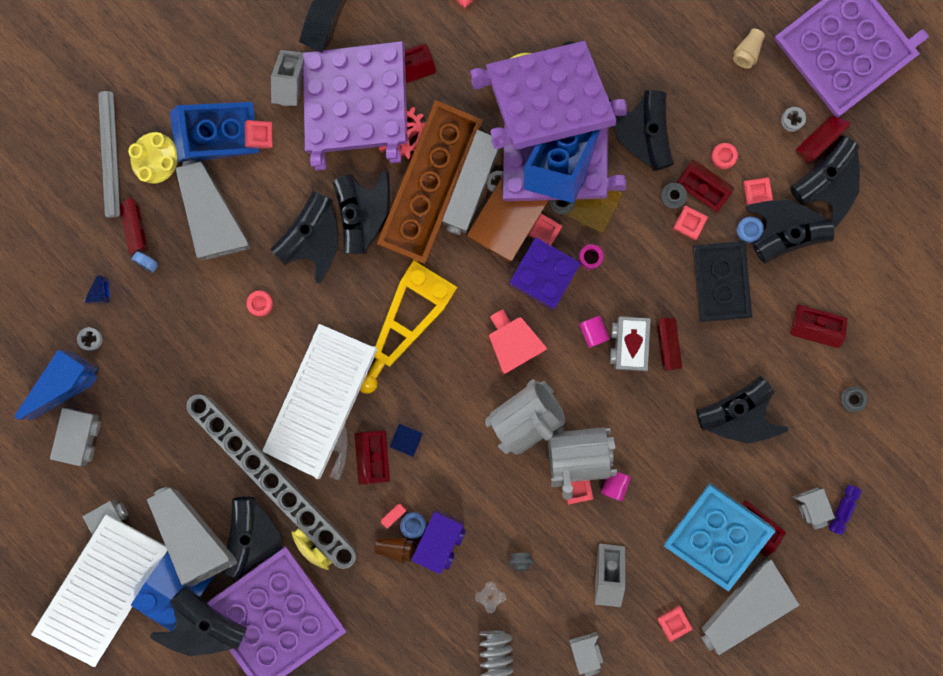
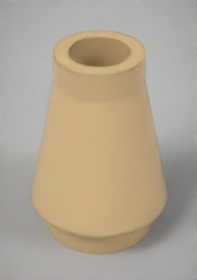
M752 29L749 35L734 50L733 60L738 66L749 69L757 63L762 42L765 38V34L761 30Z

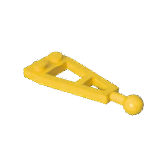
M414 260L397 288L375 346L378 349L374 357L376 360L360 388L362 393L369 394L375 391L377 388L376 378L386 364L391 367L441 314L457 290L455 285ZM406 288L436 305L413 331L394 321ZM390 329L406 339L388 357L382 353Z

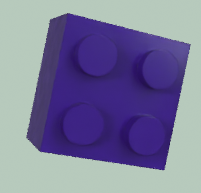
M535 237L510 280L509 286L554 310L581 263Z
M435 509L411 561L438 574H441L443 569L448 570L455 553L451 552L454 544L460 546L466 530L463 529L464 522Z

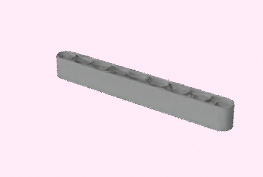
M200 394L190 397L186 407L194 420L335 566L341 569L352 566L358 555L354 545L262 452L212 398ZM199 399H203L206 403V410L201 414L195 410V403ZM218 417L224 421V428L220 432L215 431L213 428V421ZM235 436L241 438L243 443L238 451L232 449L230 444ZM256 455L260 458L261 463L258 469H252L249 466L250 456ZM270 473L275 474L279 479V483L275 488L269 487L266 482L267 476ZM288 492L295 494L297 497V503L293 507L288 506L284 501V497ZM305 511H310L314 514L315 522L313 525H306L303 522L302 515ZM323 530H329L333 534L332 543L326 544L321 541L320 534ZM339 550H349L352 555L351 561L342 562L338 557Z

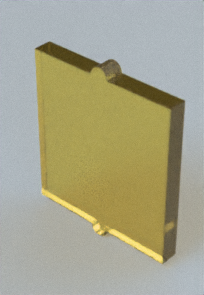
M608 191V198L576 199L573 210L565 215L580 222L582 227L588 226L603 234L623 193Z

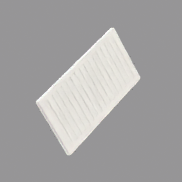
M319 324L262 452L302 470L316 479H320L378 349L375 346H369Z
M105 514L31 635L95 667L131 610L133 600L167 552L166 545Z

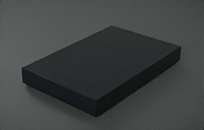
M745 241L693 245L699 322L752 318Z

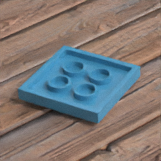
M709 483L665 541L664 547L729 592L774 534L775 528Z

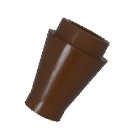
M377 538L375 554L386 556L404 564L405 561L411 562L415 544L414 541H410L408 538Z

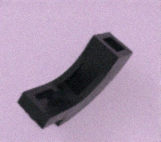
M313 0L306 16L299 42L323 53L333 40L339 16L347 0Z

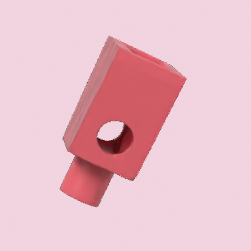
M503 309L490 316L497 330L489 334V339L503 375L547 350L546 346L521 317L510 322Z

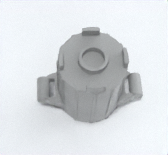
M535 379L530 380L526 388L492 411L490 416L485 419L486 427L488 428L492 425L496 435L502 442L498 447L505 454L510 451L515 455L522 454L543 438L549 440L553 436V431L565 424L566 418L563 410L552 394L554 390L545 381L540 383Z
M563 424L553 431V436L548 440L552 475L551 487L563 486L562 496L564 499L569 500L573 496L571 482L606 479L617 475V469L610 470V467H613V450H615L614 437L607 438L611 432L610 428L605 429L601 427L564 431Z

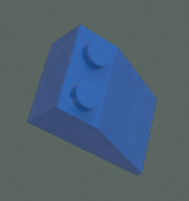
M253 102L178 105L170 111L177 163L189 160L205 161L259 153V148L245 147L244 122L247 120L255 121Z
M601 129L535 145L524 166V190L574 203L583 185Z
M58 350L14 417L18 420H35L83 392L86 388L89 389L97 379L95 374L98 368L74 352Z
M168 552L146 580L131 606L172 631L176 627V618L169 601L185 586L181 585ZM216 575L189 588L202 598Z

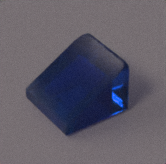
M99 275L96 276L84 303L89 305L107 304L110 302L109 280Z
M399 423L390 447L414 457L424 433Z

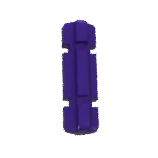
M853 485L847 486L844 492L846 496L845 498L842 497L834 515L836 517L835 521L832 520L829 526L831 532L843 535L847 527L845 523L849 522L857 504L855 501L859 500L862 493L861 489Z

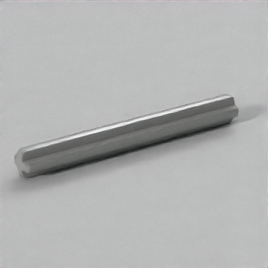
M103 91L98 94L104 211L106 217L115 218L119 217L121 213L114 94L110 91Z

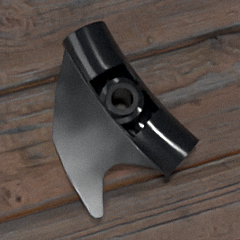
M658 90L644 91V96L633 111L627 112L625 116H615L616 125L612 126L617 141L633 156L652 168V171H658L674 165L666 122L667 93ZM649 128L653 129L655 133H651Z
M839 136L826 155L807 174L790 186L794 198L801 205L817 201H824L830 204L832 207L831 220L834 228L839 225L849 212L859 194V145L846 136Z
M382 171L376 186L371 190L363 187L355 179L354 175H345L332 182L341 214L345 254H367V249L379 234L387 219L390 203V183L387 171Z
M312 191L296 220L270 250L285 266L290 262L301 259L312 260L315 264V281L320 284L333 262L339 245L337 224L332 207L333 200ZM305 228H310L308 234H303Z
M791 200L764 201L746 206V211L758 214L766 221L763 234L753 244L758 258L764 264L789 252L834 240V226L831 219H826L813 210ZM791 232L794 233L795 238L791 236Z
M761 376L730 396L696 409L697 419L702 431H709L721 437L743 443L767 440L788 431L787 426L771 424L766 420V408L775 392ZM736 405H738L740 408L738 414L734 410V407Z
M252 496L232 498L231 526L227 549L236 558L237 564L221 572L234 578H241L255 563L267 560L282 549L280 532L267 513L256 502V498ZM243 535L249 536L247 539L241 538Z
M186 585L169 601L174 610L176 627L170 632H153L150 635L152 640L171 650L187 656L214 654L230 649L237 650L247 627L229 619L212 608Z

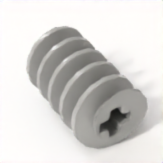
M496 630L479 632V635L487 637V640L480 642V646L487 648V651L480 653V656L487 658L488 661L481 663L480 667L488 669V672L481 674V676H508L511 674L513 667L507 664L513 662V657L507 653L513 651V647L506 643L512 640V635L505 633V631Z

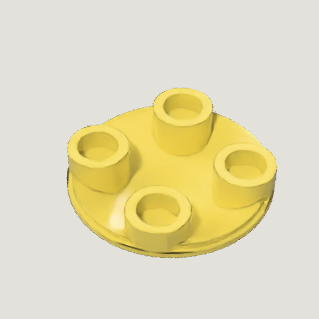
M152 132L145 134L129 147L128 152L131 157L132 169L135 175L143 182L151 184L163 182L172 175L177 166L175 144L168 136L162 133Z
M299 528L294 532L292 531L294 542L301 554L312 564L329 570V565L332 563L329 558L317 547L313 548L315 544Z

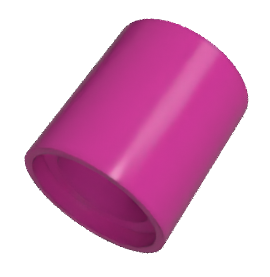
M592 244L585 246L578 256V262L581 263L580 266L585 270H594L603 261L602 250ZM585 252H594L597 255V262L595 264H588L584 260Z
M600 315L579 324L589 348L610 340Z
M617 472L616 476L606 478L601 494L623 501L631 477Z

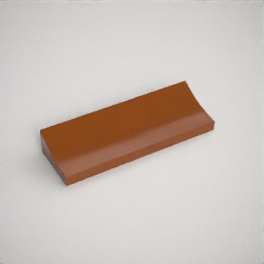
M435 100L377 245L422 265L425 264L475 134L482 124V119Z
M502 177L466 237L510 263L548 200L504 201Z

